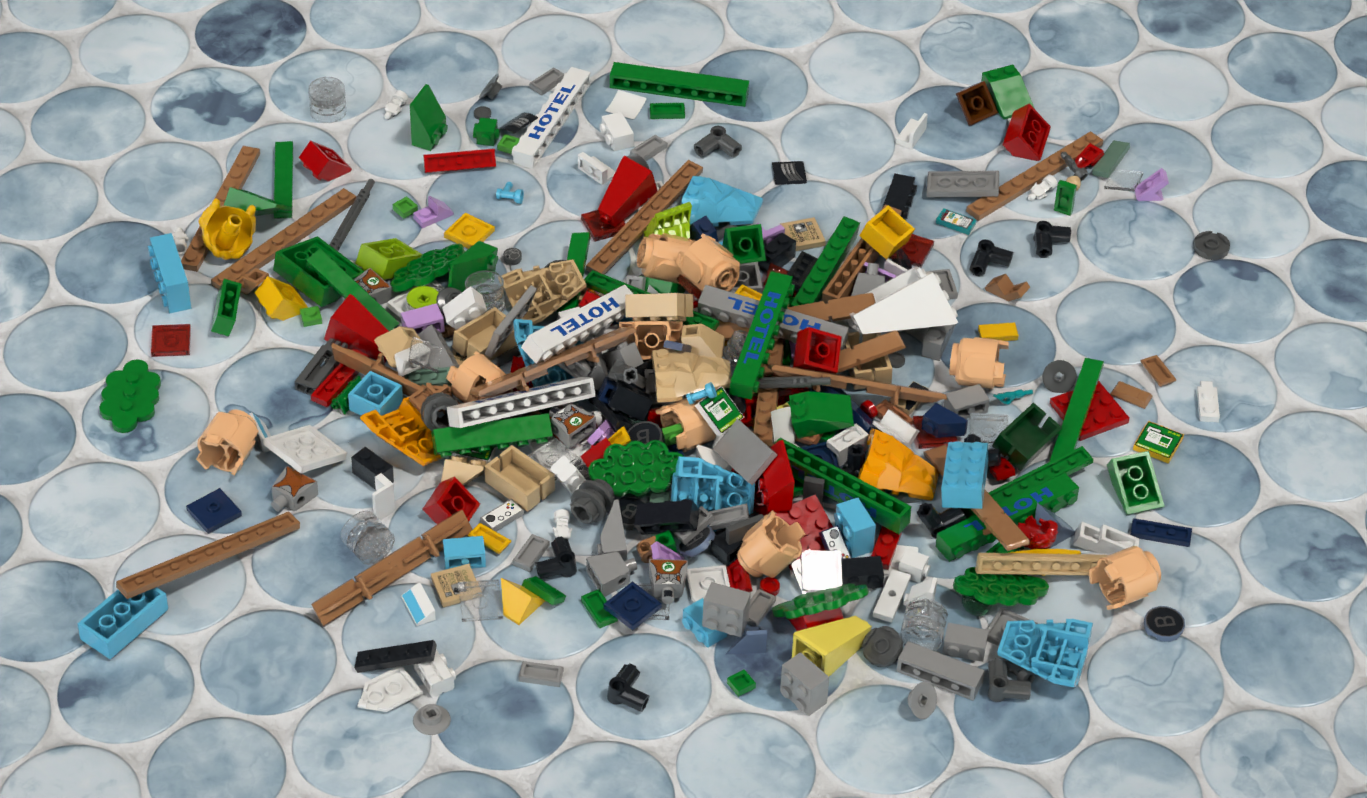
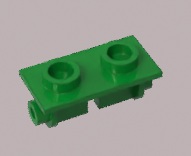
M360 376L350 381L342 391V394H339L332 400L331 406L333 409H341L343 415L349 411L348 394L361 381Z

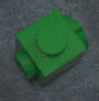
M480 117L479 123L474 124L473 138H477V145L494 146L496 139L499 140L500 136L497 119Z

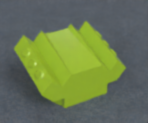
M687 202L656 213L655 217L648 224L646 231H644L643 237H648L652 233L658 235L666 233L687 239L690 238L691 203Z

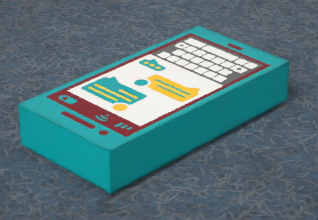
M943 208L936 218V224L969 235L976 225V219Z

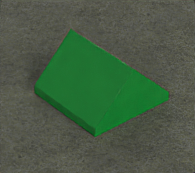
M761 224L725 228L722 246L731 252L733 258L740 262V264L766 261Z

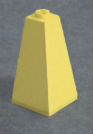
M852 616L796 631L793 634L792 658L801 652L826 675L831 676L862 647L864 638L871 631L872 626L865 620Z

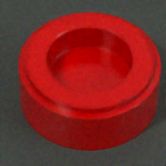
M870 400L861 403L860 408L871 419L878 416L877 408Z
M766 577L760 582V590L776 596L780 591V583L775 578Z

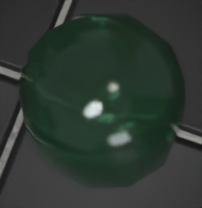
M962 595V605L972 615H985L992 607V605L979 602L974 596Z

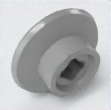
M925 681L917 684L908 695V705L913 714L919 719H927L934 712L937 703L935 688L931 683Z
M428 704L421 707L413 717V725L416 730L426 735H437L444 732L451 722L449 712L436 704Z

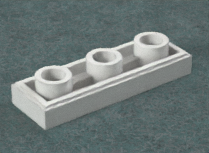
M894 569L891 570L873 611V617L893 622L911 580V574Z

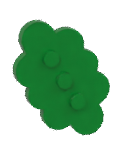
M452 244L442 250H430L424 253L421 258L410 261L407 266L394 272V279L390 283L392 291L402 292L413 286H424L434 281L436 277L445 275L449 272L450 264L465 252L463 245Z
M139 359L128 361L124 365L123 370L113 371L107 375V387L101 392L103 402H101L99 409L102 418L112 421V427L115 431L128 433L136 428L138 422L150 420L154 416V405L159 401L158 390L161 387V380L158 374L149 371L145 361Z
M659 440L650 441L646 445L640 441H632L626 446L613 444L606 448L603 459L594 460L590 464L588 475L592 481L595 479L606 481L612 487L614 496L618 497L625 496L629 492L636 496H643L650 490L655 493H662L671 486V478L673 473L676 472L678 457L684 456L678 452H669L667 445Z
M976 567L967 568L964 575L955 577L953 582V589L956 592L967 596H974L979 602L988 605H995L997 603L1006 606H1014L1018 603L1034 605L1038 597L1047 595L1049 589L1048 583L1039 577L1018 574H977L975 571Z
M853 583L845 584L835 588L830 587L817 592L799 595L791 601L774 606L771 610L774 617L785 616L787 619H792L805 614L812 615L824 610L840 608L848 602L867 596L869 591L867 585L855 586Z

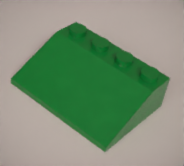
M318 236L276 251L273 270L321 307L336 302L341 295L306 263V260L319 248L353 280L365 272Z

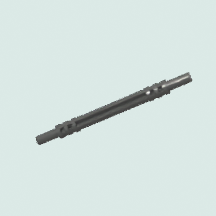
M369 179L365 187L360 190L329 245L335 250L339 251L368 200L370 191L375 184L373 179Z
M763 377V379L759 378V389L812 387V385H831V377Z

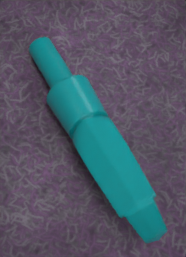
M1020 389L1013 392L993 394V396L1003 404H1010L1015 398H1023L1024 395L1033 394V390L1023 391Z

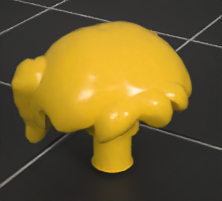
M215 198L210 206L203 211L198 222L202 229L204 244L215 257L224 260L239 259L250 248L253 242L252 235L256 231V207L250 205L244 211L240 208L220 206V200Z

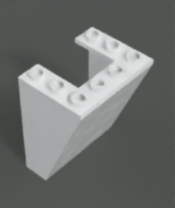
M915 266L867 292L874 294L876 303L856 314L850 313L851 319L844 321L853 330L861 334L953 325L958 323L956 319L958 314L953 306L950 307L948 300H950L945 290L942 291L939 285L941 284L939 276L930 271L925 272L923 268Z

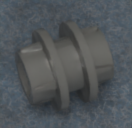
M442 392L434 393L428 396L422 403L420 409L421 419L431 431L433 429L450 427L447 407L458 405V402L449 394ZM443 409L445 410V415L441 418L437 417L436 413Z
M602 479L583 481L579 489L575 490L571 495L570 506L574 517L586 524L591 523V521H602L614 503L613 499L615 497L612 487Z

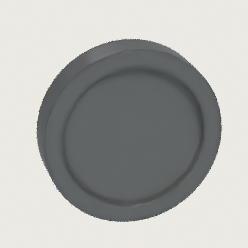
M485 106L477 107L474 110V117L480 120V117L490 118L491 109Z
M898 352L888 354L892 368L904 366L905 356Z

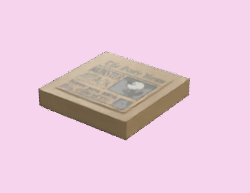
M815 217L780 223L785 228V234L796 240V251L821 247L826 244Z
M470 564L431 573V580L442 607L482 597V592Z

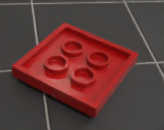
M1098 381L1079 441L1129 423V416L1100 381ZM1074 390L1050 398V405L1062 420H1064Z
M816 494L792 504V509L789 511L775 512L776 516L783 519L790 526L798 522L805 533V536L800 540L802 552L796 560L826 551L819 532L832 528L833 525Z

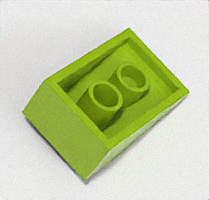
M397 238L361 244L355 264L360 266L363 271L371 268L385 280L394 278L393 274L395 271L407 266L410 261L421 258L423 254Z

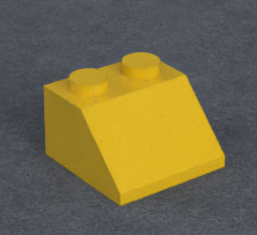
M269 276L255 291L259 299L258 302L267 310L266 314L272 319L277 318L284 321L300 315V309L308 308L294 286Z

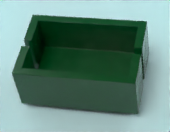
M1033 402L998 435L992 447L1000 449V454L1003 457L1008 456V461L1021 472L1056 439L1062 427L1049 416L1040 428L1039 425L1046 416V413Z

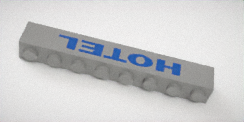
M705 285L698 301V312L723 322H731L740 327L750 328L760 301ZM784 309L783 323L779 322L780 331L776 338H783L796 343L797 332L811 327L842 336L840 351L844 349L848 339L849 327Z

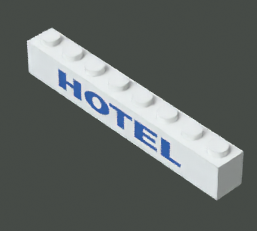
M571 67L564 74L562 81L557 84L555 91L550 94L546 104H543L539 114L535 115L538 119L528 125L526 133L521 135L519 143L513 147V164L530 169L535 167L590 87V72Z
M623 285L530 334L521 348L536 364L542 360L547 361L553 354L556 353L558 355L566 347L571 348L577 341L580 340L582 342L590 334L595 335L601 328L604 327L606 329L614 321L619 322L626 315L625 295L633 293L626 285Z
M578 377L529 388L528 392L520 390L447 407L449 426L463 428L596 397L593 378Z

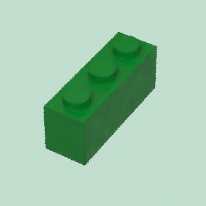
M223 279L217 294L211 332L230 336L236 321L241 283Z

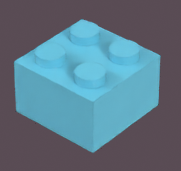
M369 371L348 394L349 410L363 415L376 409L381 416L395 411L403 400L402 385Z
M859 498L836 504V513H834L835 526H839L851 557L855 558L873 552L876 524Z

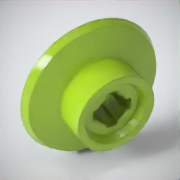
M419 286L409 291L407 302L415 309L436 304L439 292L429 286Z

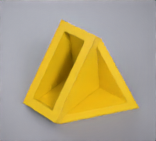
M501 578L503 615L520 625L545 600L522 585Z

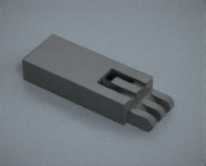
M330 338L325 345L320 347L295 380V390L311 395L340 364V362L334 360L332 343L343 348H348V344L343 343L341 345L340 341L335 342L334 339Z

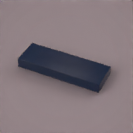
M1133 518L1130 535L1139 539L1190 547L1192 528Z

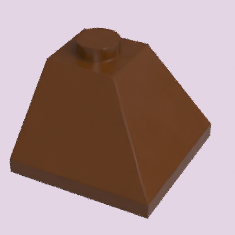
M985 81L973 84L956 93L969 126L998 113Z

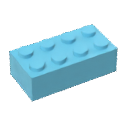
M172 233L150 237L151 245L148 246L150 257L152 256L150 265L151 269L155 270V281L159 282V293L164 295L162 296L163 306H167L169 314L192 309L188 280Z
M948 442L941 487L942 508L982 509L988 469V443Z
M156 587L127 599L119 590L115 591L77 623L80 640L111 659L168 610L166 593Z

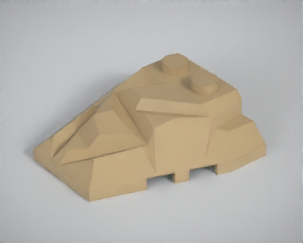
M574 260L550 263L549 267L541 269L539 265L533 266V270L524 272L522 268L515 269L499 276L512 308L530 285L536 288L530 308L522 318L523 320H532V325L543 321L587 287Z
M672 349L652 350L651 359L655 371L657 403L680 401L683 395L703 390L705 385L710 382L714 385L715 390L721 386L723 389L730 388L732 373L729 360L711 356H698L694 353L674 351Z

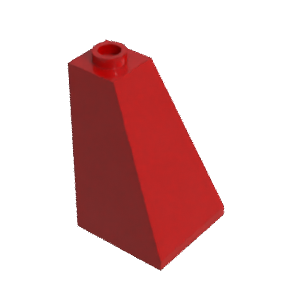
M623 156L599 205L598 211L601 221L616 227L652 198L657 192L653 172L630 158Z
M349 294L331 316L324 340L328 342L331 338L335 342L340 341L341 345L346 343L348 344L347 349L359 350L370 355V358L377 360L381 352L374 340L389 331L353 295Z

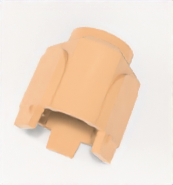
M652 233L641 240L637 253V267L642 268L641 271L644 277L677 284L681 282L691 283L682 275L681 268L676 264L678 252L682 251L685 253L696 241L666 233L662 235Z
M702 234V238L694 242L685 253L682 251L678 252L676 264L681 268L682 275L700 291H703L705 285L725 291H730L736 285L739 279L740 262L733 258L731 252L715 241L716 239Z
M974 337V339L963 338L960 340V343H953L949 374L955 376V381L963 386L980 384L982 388L994 389V386L1004 387L1006 374H1004L1005 363L998 362L1000 349L1009 350V342Z
M475 351L474 355L466 359L459 368L451 366L446 379L452 384L451 389L454 396L463 403L489 398L470 395V390L504 376L506 373L488 360L485 355ZM513 389L507 390V391L502 392V393H500V394H498V395H503V394L511 393V392H513Z
M683 398L680 401H675L655 410L656 414H660L663 428L681 423L683 432L676 436V445L678 449H682L683 453L716 438L714 431L694 406L704 398L696 400L692 405L689 404L687 398Z
M237 409L230 410L228 413H216L198 439L197 446L200 453L196 460L205 470L213 465L220 470L232 472L231 474L235 476L241 470L245 460L256 444L255 438L259 431L255 420L246 412Z
M772 510L747 531L737 553L738 560L750 575L754 577L765 575L774 578L801 555L802 546L800 540L805 536V533L798 522L790 526L783 519L776 516Z
M1131 546L1100 558L1097 566L1089 569V580L1091 584L1099 583L1102 593L1110 603V605L1106 606L1107 610L1122 608V606L1149 596L1148 593L1157 590L1158 583L1161 580V570L1158 561L1152 553L1143 551L1138 546Z

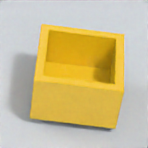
M888 205L866 223L859 236L887 260L908 242L915 228Z

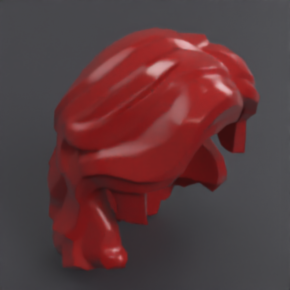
M1031 515L1026 518L1025 523H1018L1019 529L1029 539V544L1024 547H1028L1030 550L1049 549L1055 542L1058 534V525L1055 521H1045L1040 518L1039 523L1042 525H1038Z

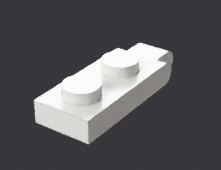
M1200 381V386H1197L1199 421L1219 422L1217 387H1213L1212 381Z

